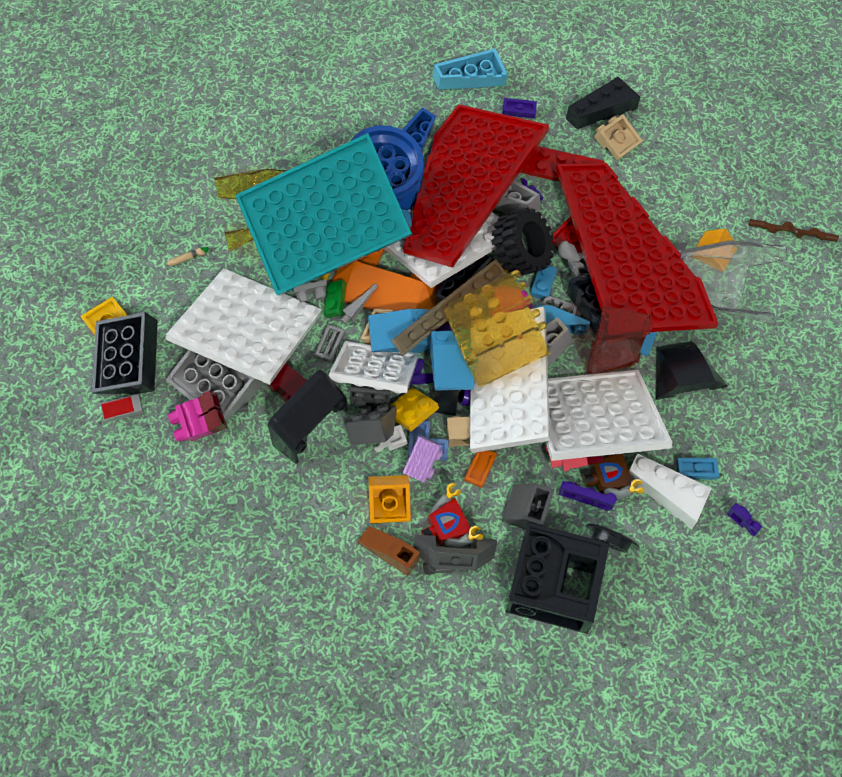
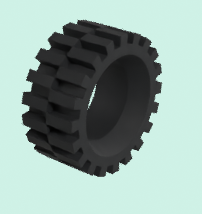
M524 208L502 215L493 226L496 229L492 231V236L495 237L492 240V245L496 246V249L493 250L494 254H498L499 258L497 261L499 264L503 263L502 268L505 271L509 270L508 273L510 275L515 274V276L519 277L542 271L548 268L547 266L552 262L550 259L553 258L554 253L551 250L555 249V245L551 241L554 240V237L549 233L551 231L550 226H546L547 220L545 218L541 219L542 214L540 212L535 213L536 209ZM522 232L527 241L528 252L525 249L522 241Z

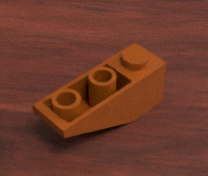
M371 526L366 529L357 541L358 544L406 576H409L420 561V552L406 542Z

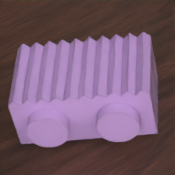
M419 435L405 465L403 474L424 483L427 478L431 479L435 470L432 467L435 460L439 461L443 452L440 449L441 444Z

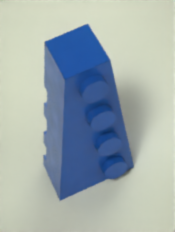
M423 107L402 129L416 140L422 152L434 128L436 119L434 114Z

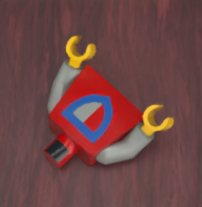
M452 483L447 486V492L437 500L430 510L428 516L430 526L421 530V535L435 536L440 546L463 548L472 543L474 539H483V535H476V532L481 528L477 526L470 527L456 498H452L461 494L460 489L453 493V488L456 484Z

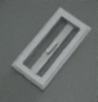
M327 325L314 358H321L322 361L327 360L332 364L344 338L345 330ZM332 330L333 334L328 342L324 354H322L321 351L330 334V331ZM337 333H340L339 336H338V338H337V340H336V343H335V345H334V347H333V349H332V352H331L330 356H328L329 351H330V349H331V347H332V345H333V342H334V340H335V338H336V336H337Z

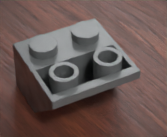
M351 384V405L358 408L364 406L375 408L382 404L390 406L391 390H376L373 387H359Z
M382 404L375 408L364 406L357 413L351 415V418L345 422L350 444L382 443L394 435L396 406H388V404Z
M537 483L514 484L502 521L526 529L528 522L543 526L555 489Z

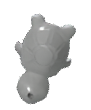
M562 241L558 247V254L561 258L568 260L572 275L575 278L590 276L583 252L578 253L574 245L568 241Z

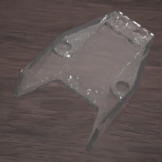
M729 240L679 250L680 258L696 277L699 276L702 280L713 310L776 325L774 313L753 311L743 306L741 302L747 270L753 266L788 260L787 246Z

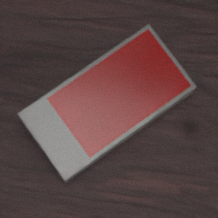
M139 394L100 403L105 423L143 413Z

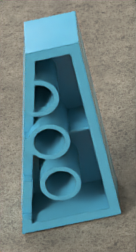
M496 48L434 64L432 77L438 90L505 86L508 74Z

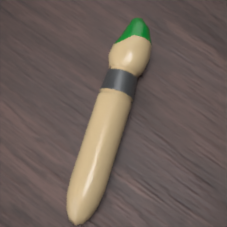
M200 247L172 258L167 262V265H177L197 256H202L208 252L209 248Z

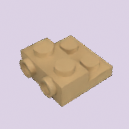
M623 114L618 118L616 116L611 118L607 126L601 125L596 129L597 133L594 135L603 149L608 148L616 160L643 142Z

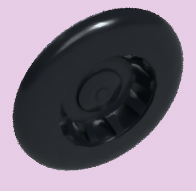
M589 523L585 525L586 528L593 532L592 539L610 543L609 548L623 553H627L629 548L640 549L637 542L621 533L597 524Z

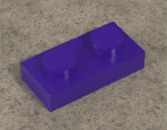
M504 98L502 114L535 119L537 101Z

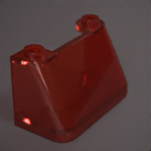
M603 306L595 341L592 340L587 367L588 374L619 370L639 363L641 347L646 335H650L652 330V323H649L650 315Z

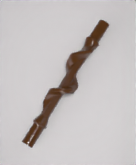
M750 219L748 226L768 229L773 234L777 231L792 232L796 234L797 238L807 235L837 242L839 235L825 233V231L821 232L818 228L810 230L797 229L789 221L784 222L782 226Z

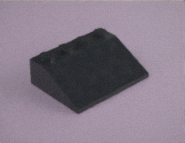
M146 312L96 322L92 378L93 394H141L155 390L157 319Z

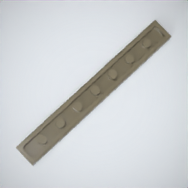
M496 259L392 339L391 342L401 355L404 356L428 337L431 331H435L507 273Z

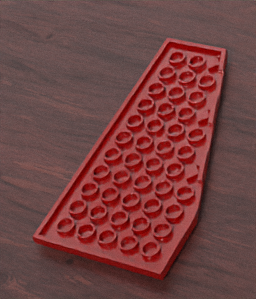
M458 104L434 134L433 146L424 170V179L413 210L414 215L411 222L412 226L410 227L413 235L405 239L404 254L453 268L549 131V125Z
M607 163L557 164L556 172L609 335L717 328L719 323L702 280L699 276L696 277L680 258L681 254L670 240L658 231L648 218L649 214L636 198L631 197L620 184L618 176Z

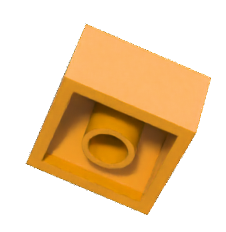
M409 476L368 477L370 523L411 521Z

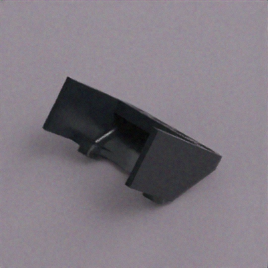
M321 369L316 371L268 422L273 447L295 464L299 462L297 454H301L307 448V436L331 411L334 413L338 411L346 413L348 411L347 397L328 374Z

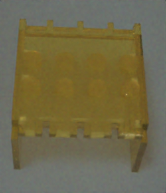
M515 270L450 302L449 306L444 309L465 362H468L466 364L479 387L551 354L540 332L547 325L544 321L536 323L534 318L540 316L539 309L530 311L528 304L532 303L534 299L531 295L523 297L521 291L527 288L525 282L517 284L515 279L521 276L519 270Z

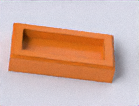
M491 450L476 452L464 481L482 488L498 453Z

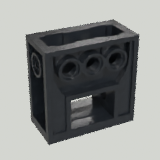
M528 522L506 613L588 634L595 619L610 543ZM568 568L591 573L586 599L563 593Z

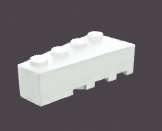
M637 453L629 470L632 480L639 479L643 482L637 488L642 487L645 494L651 496L655 502L669 510L677 519L679 518L692 530L699 519L712 488Z

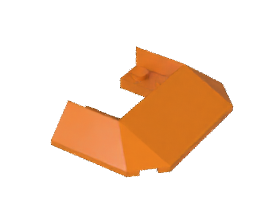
M384 248L337 269L332 279V282L343 279L347 283L345 302L352 304L374 284H377L378 287L363 306V308L371 311L374 309H389L393 311L406 309L431 310L437 305L436 294L443 283L442 281L430 288L414 273L410 277L377 268L384 254Z

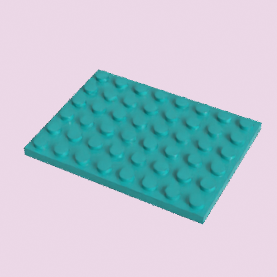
M369 133L235 195L276 295L289 292L293 288L311 282L413 235Z

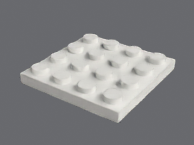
M345 341L329 373V377L337 383H351L359 387L368 386L376 390L385 389L395 393H407L418 362L419 353L408 352L402 356L400 352H372L371 345Z

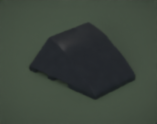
M693 341L657 347L656 400L674 397L675 394L707 388L715 390L728 387Z

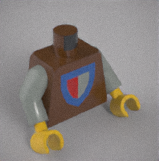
M623 453L602 455L603 462L592 464L591 474L583 475L585 487L596 485L599 493L605 495L613 493L616 495L617 500L631 496L634 492L637 494L644 492L642 487L637 489V486L643 484V482L639 479L632 480Z

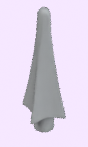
M374 284L361 297L342 311L345 314L340 320L345 324L350 319L354 322L378 285Z

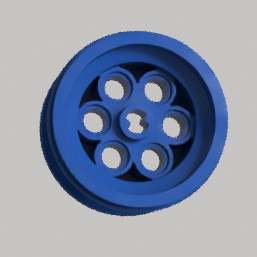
M380 125L360 131L351 141L369 133L400 207L408 211L416 203L424 173V159L420 146L411 135L396 127Z

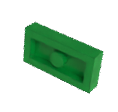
M343 279L327 283L324 316L327 318L343 315L342 310L344 309L347 284Z

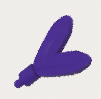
M423 359L418 360L409 386L412 384L433 383L432 373L420 374L424 367Z

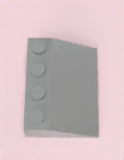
M191 350L185 353L166 378V381L189 400L198 398L203 395L202 393L209 390L216 393L222 409L220 411L223 412L225 421L238 411L241 406L246 404L264 383Z

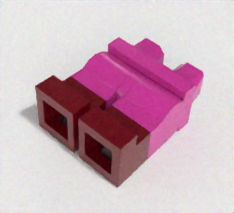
M210 390L206 391L198 398L175 406L176 410L168 414L172 425L178 423L181 425L180 429L174 431L176 441H195L228 428L223 412L220 411L222 409L216 393Z

